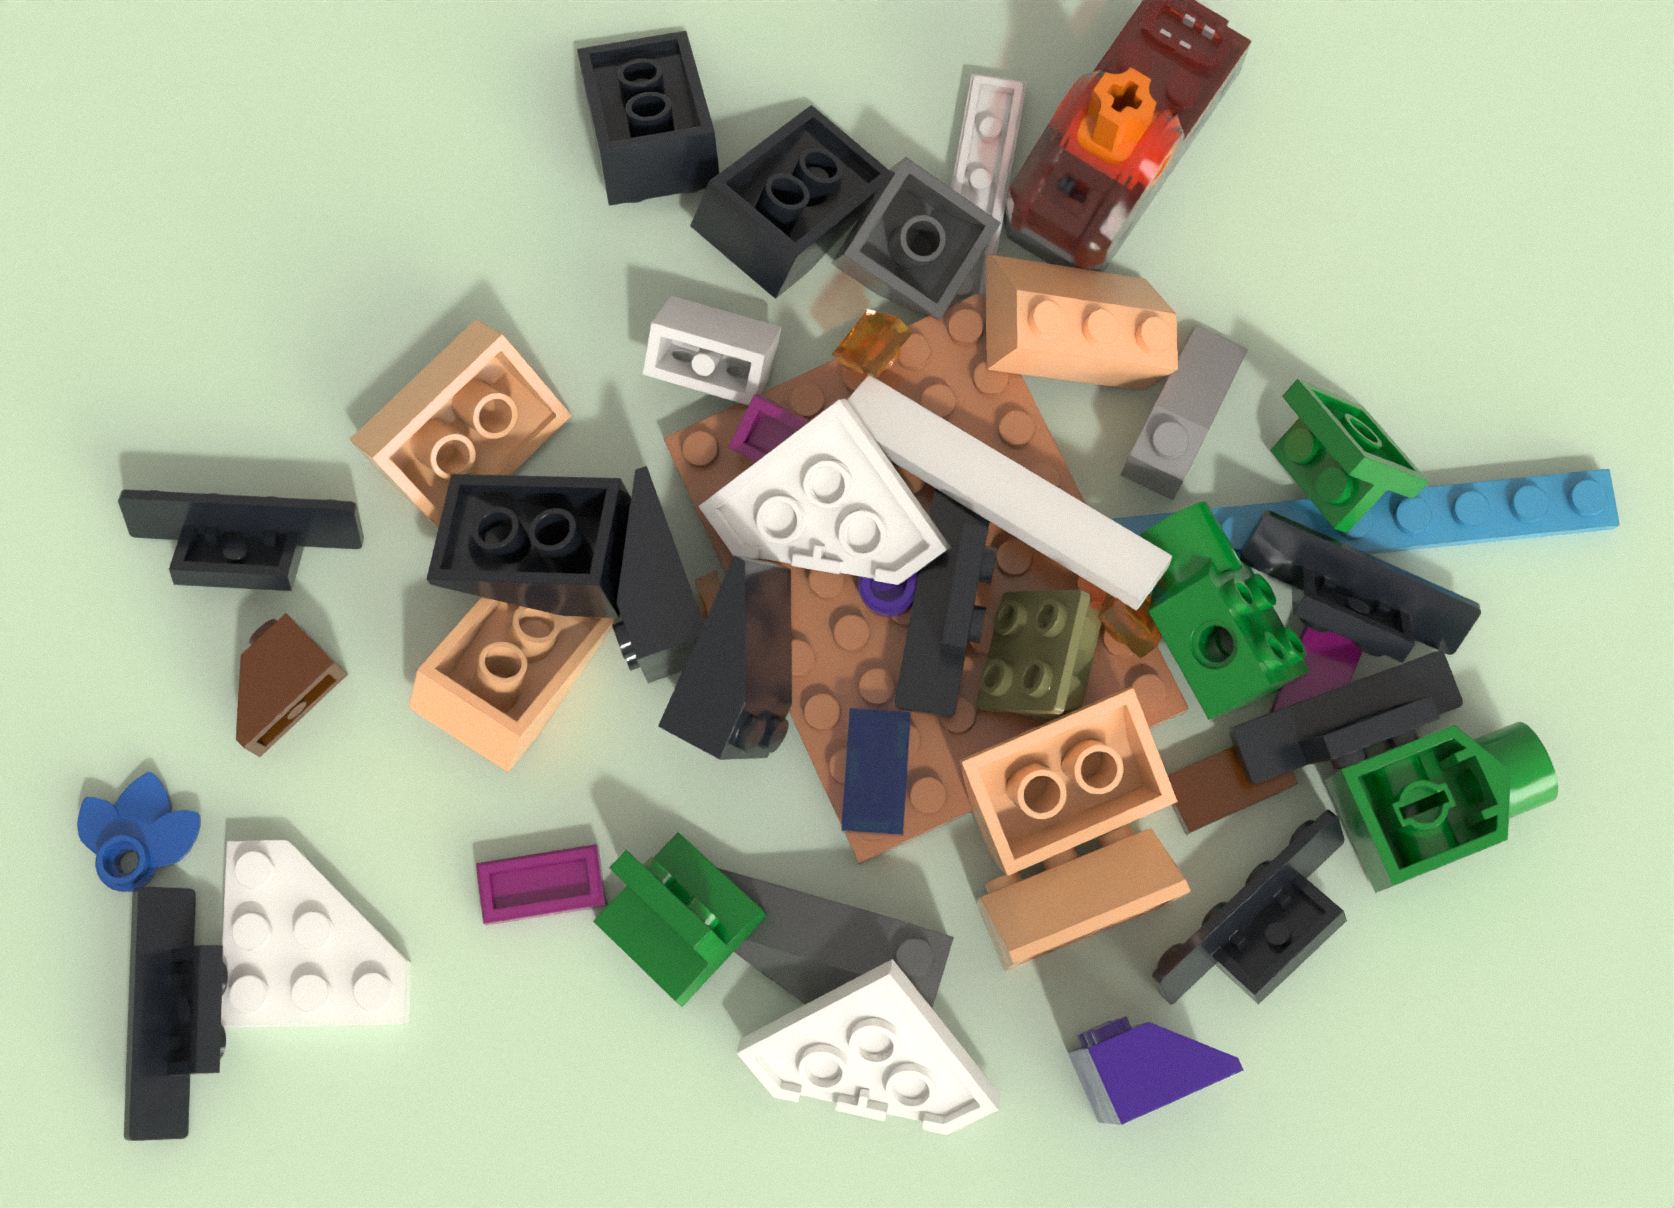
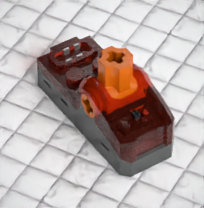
M1143 0L1094 71L1082 75L1067 92L1015 177L1008 191L1004 214L1007 238L1048 264L1104 272L1239 75L1252 41L1229 28V20L1195 0Z

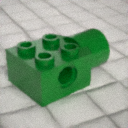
M1206 501L1193 504L1166 517L1139 535L1172 555L1169 568L1153 588L1148 612L1208 720L1251 706L1310 672L1303 660L1306 658V650L1301 639L1292 628L1284 627L1273 607L1276 605V597L1271 586L1263 576L1254 574L1251 567L1239 559Z
M1523 722L1513 723L1476 739H1472L1457 726L1452 725L1344 768L1325 780L1375 893L1508 840L1510 818L1556 800L1558 796V781L1549 754L1536 733Z

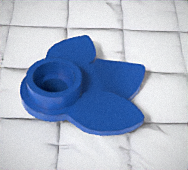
M146 772L132 782L114 805L96 797H85L79 811L77 829L80 841L96 854L95 867L100 880L107 887L119 892H133L136 888L145 887L154 878L159 867L181 861L192 849L200 831V814L188 810L171 812L172 805L169 794L160 779L152 772ZM134 851L138 857L137 866L133 871L124 873L121 869V860L125 854Z

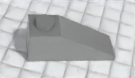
M1195 325L1178 358V370L1170 374L1129 454L1121 476L1173 500L1214 421L1248 349Z

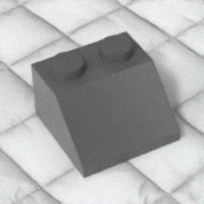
M905 157L889 170L831 264L875 294L939 321L1001 222Z

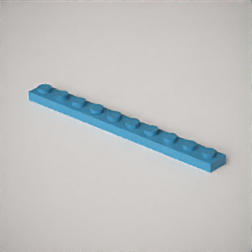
M1610 469L1424 487L1414 499L1393 491H1386L1348 533L1334 529L1310 499L1211 509L1239 559L1242 547L1262 513L1266 510H1271L1367 554L1613 530L1620 525ZM1176 512L1112 518L1111 520L1139 536L1154 524Z

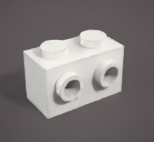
M671 295L651 322L642 375L749 406L754 394H761L771 379L782 327Z

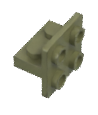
M1081 590L1005 592L1003 594L994 618V632L986 665L980 676V690L976 703L978 708L988 712L1017 713L1042 723H1047L1082 708L1104 614L1088 607L1090 602V595Z

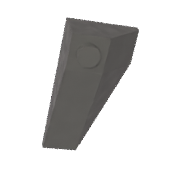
M718 868L767 914V917L742 942L734 953L765 974L803 1004H807L893 959L930 1007L933 1008L954 937L895 918Z

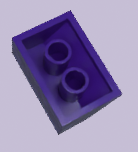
M1127 1016L1113 1021L1110 1020L1078 1034L1077 1037L1082 1047L1068 1052L1098 1122L1123 1125L1244 1071L1238 1057L1150 1022L1131 1026Z

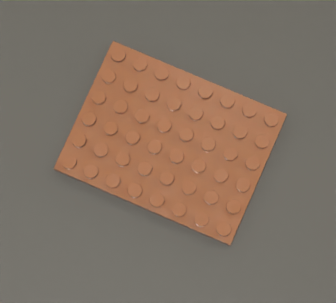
M980 293L949 306L939 321L931 316L925 317L761 393L811 421L839 399L847 400L864 379L871 375L1086 504L1022 375L987 370L986 304ZM741 403L663 438L725 574L734 555H732L703 514L699 505L756 463L728 448L748 408V405ZM890 461L928 516H930L935 487ZM990 522L986 546L996 547L997 552L991 584L979 582L975 605L986 607L980 644L968 642L955 715L953 718L947 719L899 710L895 707V697L912 608L900 616L881 617L871 612L864 605L859 592V576L844 573L834 574L795 567L789 563L761 558L755 559L781 564L791 569L792 705L789 713L859 864L865 863L972 813L960 760L1044 724L1017 713L988 712L978 708L976 705L980 690V676L986 665L994 632L995 614L1005 592L1081 590L1090 595L1088 607L1104 613L1082 707L1132 687L1149 729L1186 713L1189 707L1139 608L1136 611Z

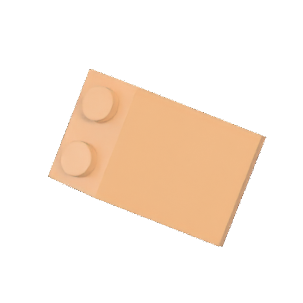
M481 597L417 670L408 708L509 773L542 732L612 629V624L616 623L617 618L561 616Z

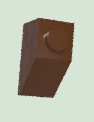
M287 613L279 620L271 619L261 625L249 640L251 646L241 654L236 741L244 749L258 757L267 752L348 675L310 634Z

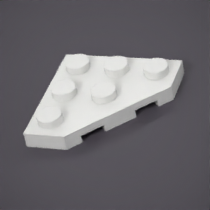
M846 399L836 401L699 505V508L732 555L789 563L795 567L834 574L844 573L874 579V581L895 585L901 584L951 548Z
M289 840L227 841L222 945L223 962L228 971V983L222 995L221 1024L223 1027L410 1024L411 961L373 926L355 904L336 885L332 884L309 861L310 859Z
M893 959L742 1037L737 1050V1055L773 1098L796 1103L799 1102L800 1095L837 1103L835 1111L884 1122L886 1114L922 1121V1130L948 1135L999 1110L1000 1093Z

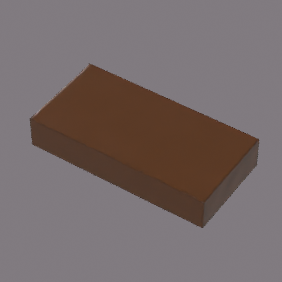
M1234 746L1167 775L1178 801L1171 805L1186 835L1298 784L1293 771L1259 784H1249Z

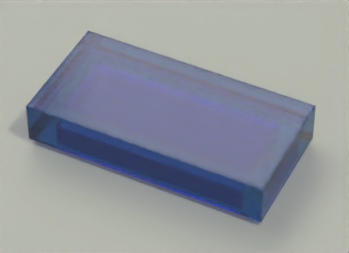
M850 708L842 833L904 836L911 712Z

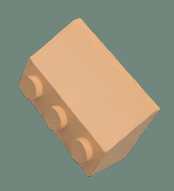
M989 255L986 258L987 370L1141 391L1146 390L1178 370L1176 313L1147 279L997 255Z
M475 319L349 440L401 494L439 528L451 474L512 475L572 415L503 334Z
M1132 687L1123 689L960 760L969 803L991 859L1007 876L1178 802Z
M1130 824L1097 838L1101 848L1079 857L1075 847L1041 861L1045 871L1022 880L1018 871L1009 876L1005 874L985 883L988 894L980 897L976 904L1004 971L1173 903L1191 892L1185 877L1152 828L1135 834Z

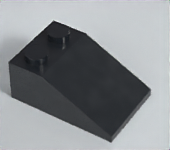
M687 31L577 49L609 206L623 203H638L646 199L680 193H695L706 189L708 182L719 174L714 127Z
M810 105L708 182L690 227L773 298L777 299L806 275L860 218L889 172V169L814 106Z
M647 466L635 470L617 597V605L623 621L612 624L623 658L626 659L630 671L641 668L647 682L651 683L683 671L704 623Z
M451 474L426 580L433 586L561 616L619 618L620 611L617 605L631 496L621 478Z
M734 555L658 727L719 760L768 758L770 753L775 752L779 748L787 734L789 722L785 718L792 705L791 569L781 564Z

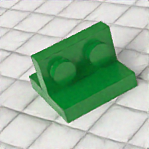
M1298 378L1282 395L1283 399L1299 418L1270 451L1334 529L1348 533L1387 490L1414 499L1429 483L1428 479L1362 405Z
M677 832L654 857L651 856L643 865L627 850L620 855L609 869L627 886L593 922L676 1003L683 1007L767 917V914Z

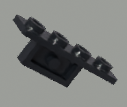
M935 488L929 517L951 548L919 570L895 697V707L899 710L950 719L954 717L968 642L980 644L986 607L975 605L979 582L991 584L997 548L986 546L989 520Z
M126 489L121 491L118 499V504L130 536L134 538L178 540L169 567L174 585L292 591L304 547L361 549L364 540L357 505L352 501Z
M1266 510L1262 513L1240 551V560L1251 568L1292 585L1293 615L1297 616L1306 626L1322 633L1331 631L1352 640L1359 649L1372 656L1381 657L1385 655L1403 663L1415 646V640L1438 651H1443L1445 654L1452 655L1457 651L1481 615L1479 603L1271 510Z
M1436 651L1233 726L1229 730V735L1246 780L1249 784L1253 785L1303 766L1330 761L1333 770L1341 769L1368 759L1365 747L1383 741L1386 750L1422 738L1418 727L1439 720L1440 714L1461 707L1463 699L1445 653L1443 651Z
M1328 809L1316 820H1308L1300 825L1293 833L1289 845L1272 861H1264L1254 868L1246 880L1245 887L1229 902H1220L1215 905L1204 917L1201 928L1184 944L1177 943L1162 955L1157 964V969L1152 974V978L1161 996L1170 1005L1174 1004L1214 965L1259 1005L1347 921L1344 910L1307 879L1345 841L1337 815Z
M139 887L133 891L124 1138L127 1141L186 1138L189 1133L190 1075L220 1073V1059L226 1048V1033L221 1024L222 995L227 987L228 971L223 962V945L194 946L196 892L191 888Z

